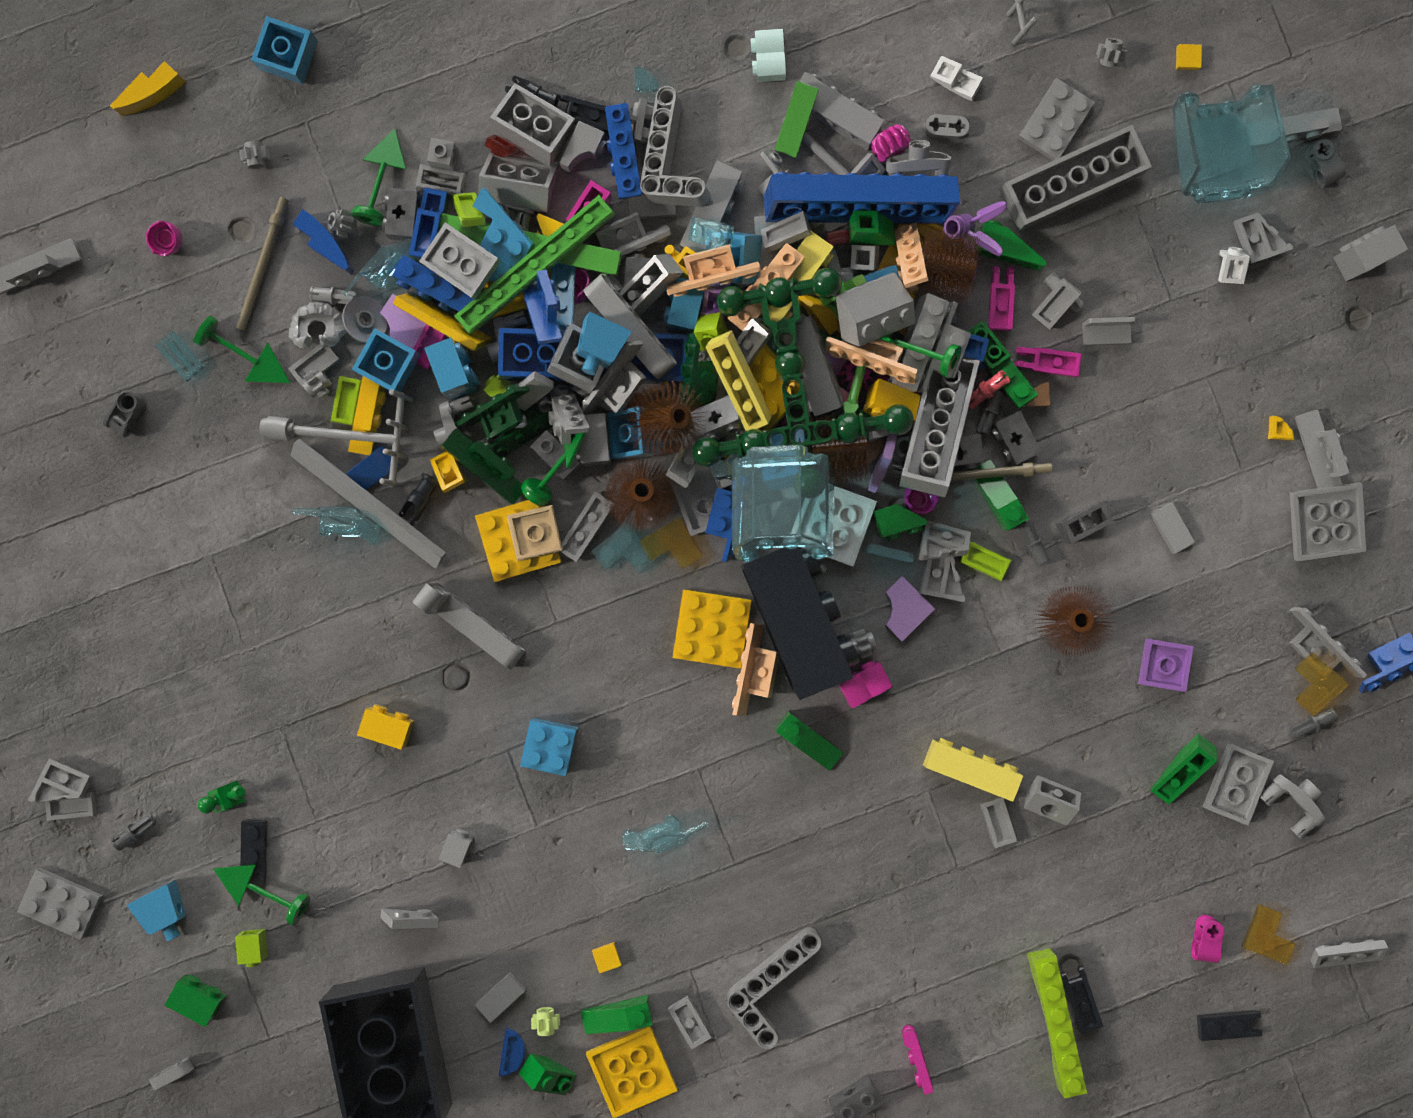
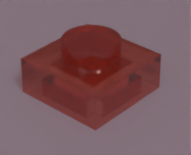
M496 135L487 137L484 145L491 149L492 154L498 157H506L512 154L515 149L513 145Z

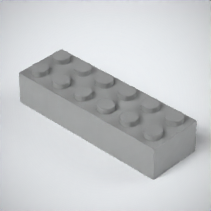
M1130 125L1006 182L999 191L1019 232L1142 176L1152 166L1133 125Z
M962 357L957 374L952 379L946 378L937 372H932L927 389L922 394L899 484L900 487L946 497L979 360Z

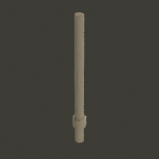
M283 197L279 198L275 213L271 214L269 220L271 225L236 329L245 331L279 228L283 227L285 221L283 217L289 200Z
M1031 462L1023 463L1022 466L954 471L950 481L1015 475L1031 477L1033 474L1052 472V463L1033 465Z

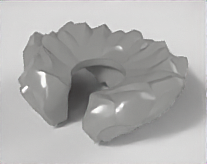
M309 302L308 305L301 306L292 317L289 338L299 348H309L313 340L308 333V328L313 322L320 321L326 326L325 333L319 335L320 344L323 347H335L340 338L347 332L343 324V313L336 306L332 307L329 303Z

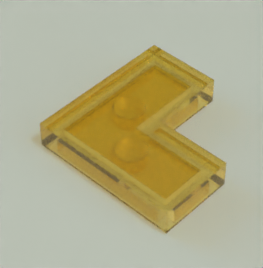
M679 517L639 541L650 561L669 550L681 569L702 558L701 553Z
M1313 652L1295 667L1296 671L1311 683L1295 699L1313 716L1349 686V683Z
M1258 903L1241 946L1288 965L1295 943L1274 935L1282 913Z

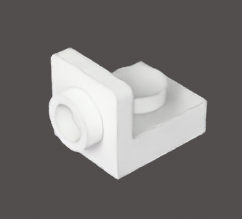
M1238 247L1220 250L1219 255L1223 257L1218 281L1221 283L1244 284L1250 256L1244 253L1242 248Z

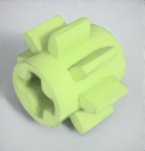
M551 1007L537 1009V1014H533V1018H531V1029H537L539 1036L553 1035L555 1029H559L560 1014H554V1009Z

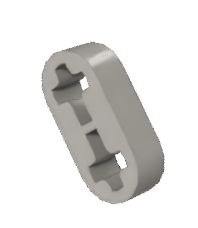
M934 114L926 120L924 125L926 135L937 139L960 140L965 137L969 130L968 120L965 117L956 115ZM936 121L938 126L945 127H939L937 131H933V127L929 125ZM956 123H960V127L964 129L957 133L955 128L949 127H954Z
M188 1057L155 1074L149 1079L153 1090H157L186 1075L194 1069V1066Z

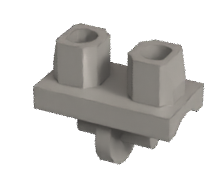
M640 98L639 102H635L633 108L629 107L635 145L638 142L648 143L650 128L643 127L644 120L652 121L654 107L648 105L645 98Z

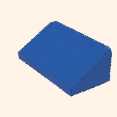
M385 446L379 447L346 473L348 477L366 491L390 473L391 456L383 454V449H387Z

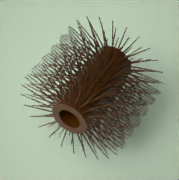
M927 232L929 239L925 235L927 243H924L923 239V255L928 281L920 283V288L918 286L919 293L921 294V289L925 295L922 288L924 286L926 293H928L926 287L932 295L933 293L935 294V289L938 294L937 297H940L936 289L937 287L942 295V299L946 296V300L948 297L951 300L954 295L958 298V292L961 304L962 301L964 304V300L966 303L963 292L967 297L969 285H972L974 275L976 274L977 257L975 255H977L976 251L978 252L975 247L976 245H974L976 238L975 241L973 238V242L972 239L968 241L967 238L966 243V240L962 241L961 234L959 237L961 239L960 242L957 235L955 237L953 235L949 236V238L945 236L948 241L947 244L942 232L940 234L944 242L941 238L939 241L936 233H934V238L931 232V237Z
M666 381L667 399L663 391L665 388L661 385H653L656 401L652 397V388H647L649 389L647 391H650L648 393L651 397V403L646 397L645 387H642L644 389L642 393H644L647 406L642 401L640 394L637 395L644 406L643 408L637 403L638 401L633 399L638 406H633L636 412H629L633 413L631 414L633 416H638L634 418H639L636 419L639 423H634L639 424L638 427L635 426V429H640L636 433L638 434L641 430L644 431L638 439H642V435L645 434L641 446L645 445L646 437L649 434V443L646 445L648 447L646 448L648 450V453L646 452L648 457L649 444H651L650 440L652 438V444L654 445L652 447L654 449L651 448V450L655 451V441L657 439L659 447H657L659 449L658 454L660 456L664 454L661 452L666 451L668 453L669 449H671V453L675 452L673 451L675 449H673L672 438L677 443V454L680 453L678 450H681L678 447L680 443L677 442L679 437L682 441L683 449L686 450L682 433L687 438L688 443L691 442L688 440L689 437L685 434L684 429L690 433L689 428L686 427L688 426L692 431L696 432L693 429L694 427L690 425L694 424L693 426L697 424L696 422H691L695 420L689 421V419L705 417L690 416L693 414L689 413L693 411L692 409L688 410V408L692 405L690 404L687 408L685 406L690 398L682 405L685 393H683L682 401H678L681 398V383H679L677 399L674 393L676 392L674 390L676 386H674L673 381V397L670 396L669 392L671 391L669 389L670 384ZM657 386L659 387L658 389L661 390L660 392L662 393L661 400L658 397L659 391L657 390ZM667 438H668L669 441H670V447H667V446H668V445L666 444ZM661 439H663V443L665 444L663 445L665 447L664 449L660 446Z
M828 425L825 427L826 433L824 432V426L819 430V435L823 439L831 436L832 429ZM862 436L854 443L836 442L833 440L827 444L811 446L814 470L818 471L819 466L820 474L822 477H825L826 485H828L827 480L829 478L833 484V469L837 481L840 478L841 484L843 483L841 478L843 475L845 480L848 481V471L851 477L854 474L855 482L858 481V477H863L861 472L863 468L865 474L868 473L866 469L868 466L866 463L868 460V443L866 438Z
M639 459L631 467L632 462L629 464L627 461V472L625 468H622L623 471L621 473L616 472L617 478L613 476V479H608L610 483L606 484L609 486H606L607 491H604L608 492L605 494H611L606 495L608 498L604 499L614 501L607 508L616 514L613 521L617 515L619 520L622 518L620 526L627 516L629 519L633 512V518L635 513L632 531L635 522L636 530L640 526V531H642L641 522L643 527H645L653 519L656 522V518H659V516L664 518V513L670 512L672 509L670 507L674 506L671 505L674 504L671 503L672 499H676L672 498L674 496H671L675 494L672 492L676 491L666 489L669 488L668 486H671L669 484H672L667 481L669 477L666 478L664 476L667 469L663 475L661 470L657 473L660 464L652 475L653 469L648 478V472L645 477L648 459L645 467L644 459L641 462V466ZM636 493H640L644 497H639Z
M1068 586L1069 595L1068 593L1067 596L1065 594V597L1063 594L1062 597L1060 595V602L1052 595L1047 598L1052 608H1048L1047 614L1045 609L1044 614L1038 615L1049 618L1036 619L1056 622H1045L1054 624L1036 628L1047 627V630L1044 629L1041 632L1046 631L1049 637H1054L1052 639L1054 640L1053 644L1056 641L1058 642L1055 649L1058 648V645L1061 646L1064 641L1063 655L1067 645V649L1069 646L1068 654L1070 655V648L1073 650L1074 647V656L1076 655L1075 648L1077 649L1078 656V647L1079 650L1082 648V651H1084L1083 646L1085 649L1086 645L1087 649H1089V639L1097 646L1100 644L1098 640L1103 644L1098 634L1104 632V627L1110 626L1098 623L1114 622L1094 621L1098 620L1094 618L1111 615L1110 613L1101 614L1109 611V609L1105 610L1104 604H1095L1093 606L1092 604L1094 602L1097 603L1096 601L1099 598L1095 600V597L1090 600L1088 596L1086 599L1085 592L1083 595L1084 588H1082L1080 596V591L1078 595V586L1077 593L1074 586V595L1073 591L1072 594L1070 593V587Z

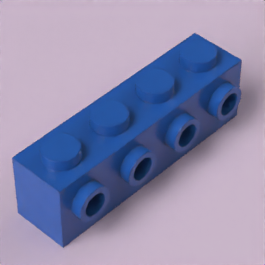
M405 255L401 257L392 274L397 280V285L408 291L410 288L417 291V296L428 302L430 299L438 303L437 307L448 313L450 310L458 313L474 300L432 270Z

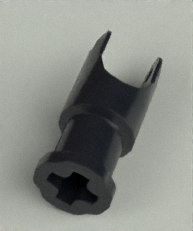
M514 75L512 77L514 83L557 108L560 98L559 94H552L543 90L542 86ZM508 85L505 87L506 93H508L512 86Z
M424 472L421 475L423 478L416 489H412L398 513V516L402 518L408 508L414 504L416 510L410 522L411 526L417 523L431 501L430 496L436 486H440L437 479Z

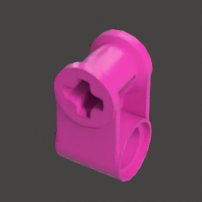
M1202 915L1195 922L1191 956L1193 960L1219 963L1222 956L1224 928L1222 924L1215 921L1209 915Z

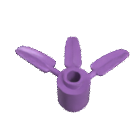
M1001 201L979 210L974 218L967 213L952 215L944 224V232L947 233L946 235L949 234L950 237L957 235V238L961 234V238H964L966 243L969 234V236L974 238V241L976 238L977 245L997 256H1001L1003 250L996 241L981 231H978L976 234L973 232L975 231L976 221L979 220L980 223L991 220L1001 214L1007 208V204Z

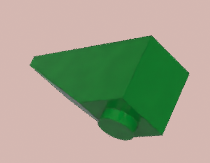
M990 220L984 222L980 227L981 232L991 237L1001 246L1003 253L1001 256H997L976 245L977 255L1041 271L1046 266V261L1009 228L1002 226L1000 222Z
M988 460L972 470L996 467L991 460ZM1003 477L974 479L1003 531L1010 530L1029 519L1018 498Z
M787 711L775 727V731L829 771L843 754L840 749L789 711Z
M1198 733L1180 750L1151 787L1150 791L1169 805L1217 762V747Z
M648 995L580 1011L585 1034L632 1031L653 1025V1013Z

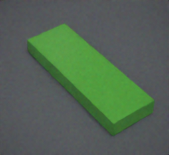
M801 81L796 82L774 150L795 158L798 156L820 88Z

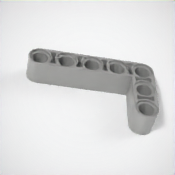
M663 86L657 91L640 188L651 203L701 207L706 205L711 198V193L704 181L697 177L670 176L682 102L674 88ZM669 120L667 124L662 125L663 122ZM665 142L662 147H658L660 143ZM661 164L658 169L654 170L656 165ZM657 186L655 191L650 192L651 188ZM679 188L678 192L672 194L674 189ZM702 189L700 194L694 195L697 190Z
M600 274L583 290L585 295L605 319L632 331L626 342L642 341L643 345L636 356L652 375L659 380L677 365L675 359L619 292L623 287L612 274Z
M427 582L412 601L425 613L438 614L510 670L513 669L526 652L515 641L437 582Z
M807 927L801 930L728 990L727 1001L729 1009L763 1049L775 1047L778 1036L775 1025L756 1001L818 952L821 947V939L814 928ZM814 936L816 941L812 945H807L804 943L805 938ZM789 951H796L798 953L795 959L790 960L786 958V954ZM776 965L780 970L776 974H771L768 972V968ZM754 980L762 983L759 988L754 989L750 987V983ZM735 995H741L744 998L740 1003H734L731 999ZM750 1013H755L758 1015V1018L755 1021H749L748 1019H746L747 1015ZM769 1031L773 1036L769 1039H763L761 1034Z

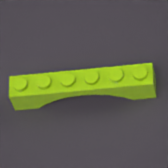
M1050 948L1027 953L1049 1035L1052 1066L1057 1089L1064 1099L1087 1094L1057 956Z

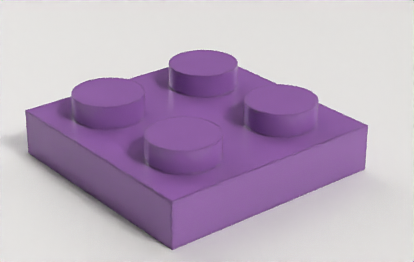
M1145 638L1138 684L1186 692L1194 646Z

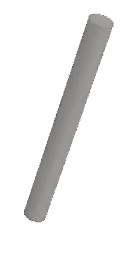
M805 132L802 142L838 175L850 173Z

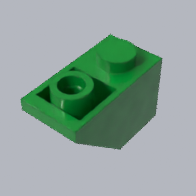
M878 211L853 212L847 223L849 245L896 244L893 221Z
M898 504L873 511L880 538L886 537L887 541L901 537L900 532L906 530L909 531V534L922 531V525L927 524L926 519Z
M535 1054L529 1055L519 1072V1075L533 1091L559 1095L567 1094L577 1076L575 1072L547 1056Z

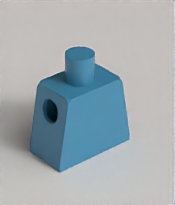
M589 311L583 320L576 352L578 356L586 359L582 371L590 375H596L599 365L608 368L615 360L632 331Z
M175 880L127 905L148 935L162 930L167 942L181 935L175 922L185 917L186 912Z

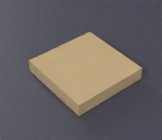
M553 505L507 515L517 561L563 551Z

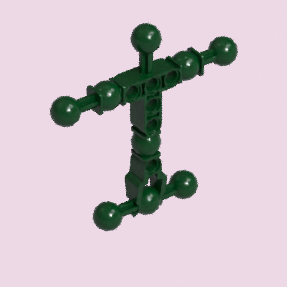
M832 268L821 269L814 275L813 279L797 281L793 277L789 281L784 277H776L771 279L766 286L760 283L758 289L743 291L737 286H728L719 292L717 306L722 314L726 316L739 315L746 306L761 303L764 323L772 330L775 344L779 347L776 350L778 356L775 360V368L781 376V381H783L782 393L788 426L774 428L769 432L767 430L750 429L743 434H736L737 440L718 442L712 437L700 438L692 448V455L697 464L703 467H711L719 462L723 456L739 454V457L742 459L745 457L758 459L766 453H772V449L775 451L796 449L800 472L794 479V489L800 497L813 499L822 493L824 479L818 471L814 470L810 446L827 444L833 440L836 442L854 443L862 436L867 438L866 432L886 429L893 435H902L911 429L914 419L912 411L902 404L890 406L883 415L864 418L863 413L857 415L847 412L840 415L837 419H832V422L827 420L811 422L806 386L802 381L804 379L802 373L804 372L806 361L798 347V325L803 320L799 296L815 293L823 299L835 297L842 288V278L836 270ZM792 301L794 316L789 320L783 318L779 322L772 321L770 305L775 308H782ZM786 334L792 335V343L789 346H782L781 338ZM792 382L800 384V390L797 394H790L788 392V386ZM795 406L803 407L804 414L801 418H793L792 409ZM828 425L832 429L831 436L823 439L819 435V430L822 426ZM804 429L807 431L808 437L804 442L799 443L796 441L795 435L797 431ZM777 433H781L784 441L780 446L775 447L772 444V437Z

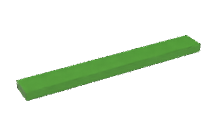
M598 195L478 295L475 300H472L454 315L455 318L472 335L537 280V271L550 270L615 215L613 210Z
M442 213L439 231L446 222L480 245L491 224L485 222V225L462 227L458 216ZM524 231L534 243L531 251L549 237ZM581 243L558 263L618 275L622 252Z

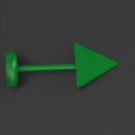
M393 129L362 159L363 161L381 164L368 206L357 205L351 212L353 218L367 225L382 226L384 216L374 209V205L386 166L406 170L396 129Z
M212 315L208 316L198 328L193 342L197 345H206L213 338L254 364L244 382L290 383L269 343L266 344L260 356L256 359L215 334L218 320Z
M887 337L879 338L901 348L903 347L940 360V373L946 378H950L953 375L961 355V346L956 344L950 345L944 355L898 339L894 341Z
M586 432L571 434V444H564V454L542 481L537 478H528L523 482L521 489L529 501L539 506H546L551 501L552 493L546 484L565 461L567 468H570Z
M257 864L213 868L238 906L241 904L246 889L249 888L289 908L286 921L289 925L295 926L301 920L309 905L310 896L307 894L298 895L291 903L250 883Z

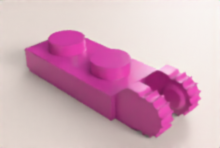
M993 266L989 296L988 327L991 331L1011 332L1015 285L1013 284L1014 267L1007 268L1006 284H999L1000 269L998 266Z
M1016 347L1017 354L1033 356L1032 363L1015 361L1014 364L1018 369L1074 378L1079 377L1082 357L1080 353L1038 347L1035 349Z
M906 1024L902 1030L904 1045L911 1049L907 1051L911 1065H916L918 1073H914L918 1088H923L925 1095L933 1093L932 1080L917 1032L912 1025Z

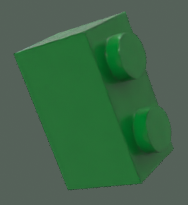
M185 974L177 980L164 1006L203 1027H207L214 1020L226 995L222 994L221 990L217 987L203 984L198 977Z

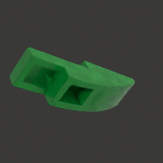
M981 321L967 331L973 335L989 339L984 361L982 362L985 365L984 369L990 378L1000 370L1006 373L1003 375V378L1008 376L1010 382L999 390L1004 395H1007L1018 411L1038 397V393L1011 361V355L984 321Z

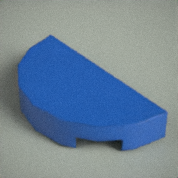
M509 1028L505 1030L499 1076H508L522 1065L526 1055V1047L522 1037L515 1030Z

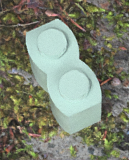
M783 29L755 31V38H751V53H756V61H752L753 76L757 75L758 82L785 80Z

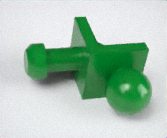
M236 780L208 791V796L202 797L198 801L197 807L204 814H209L213 810L215 814L246 802L244 799L246 790Z

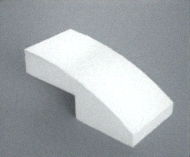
M943 56L940 57L930 75L934 81L970 101H973L983 83V77L962 69V64Z

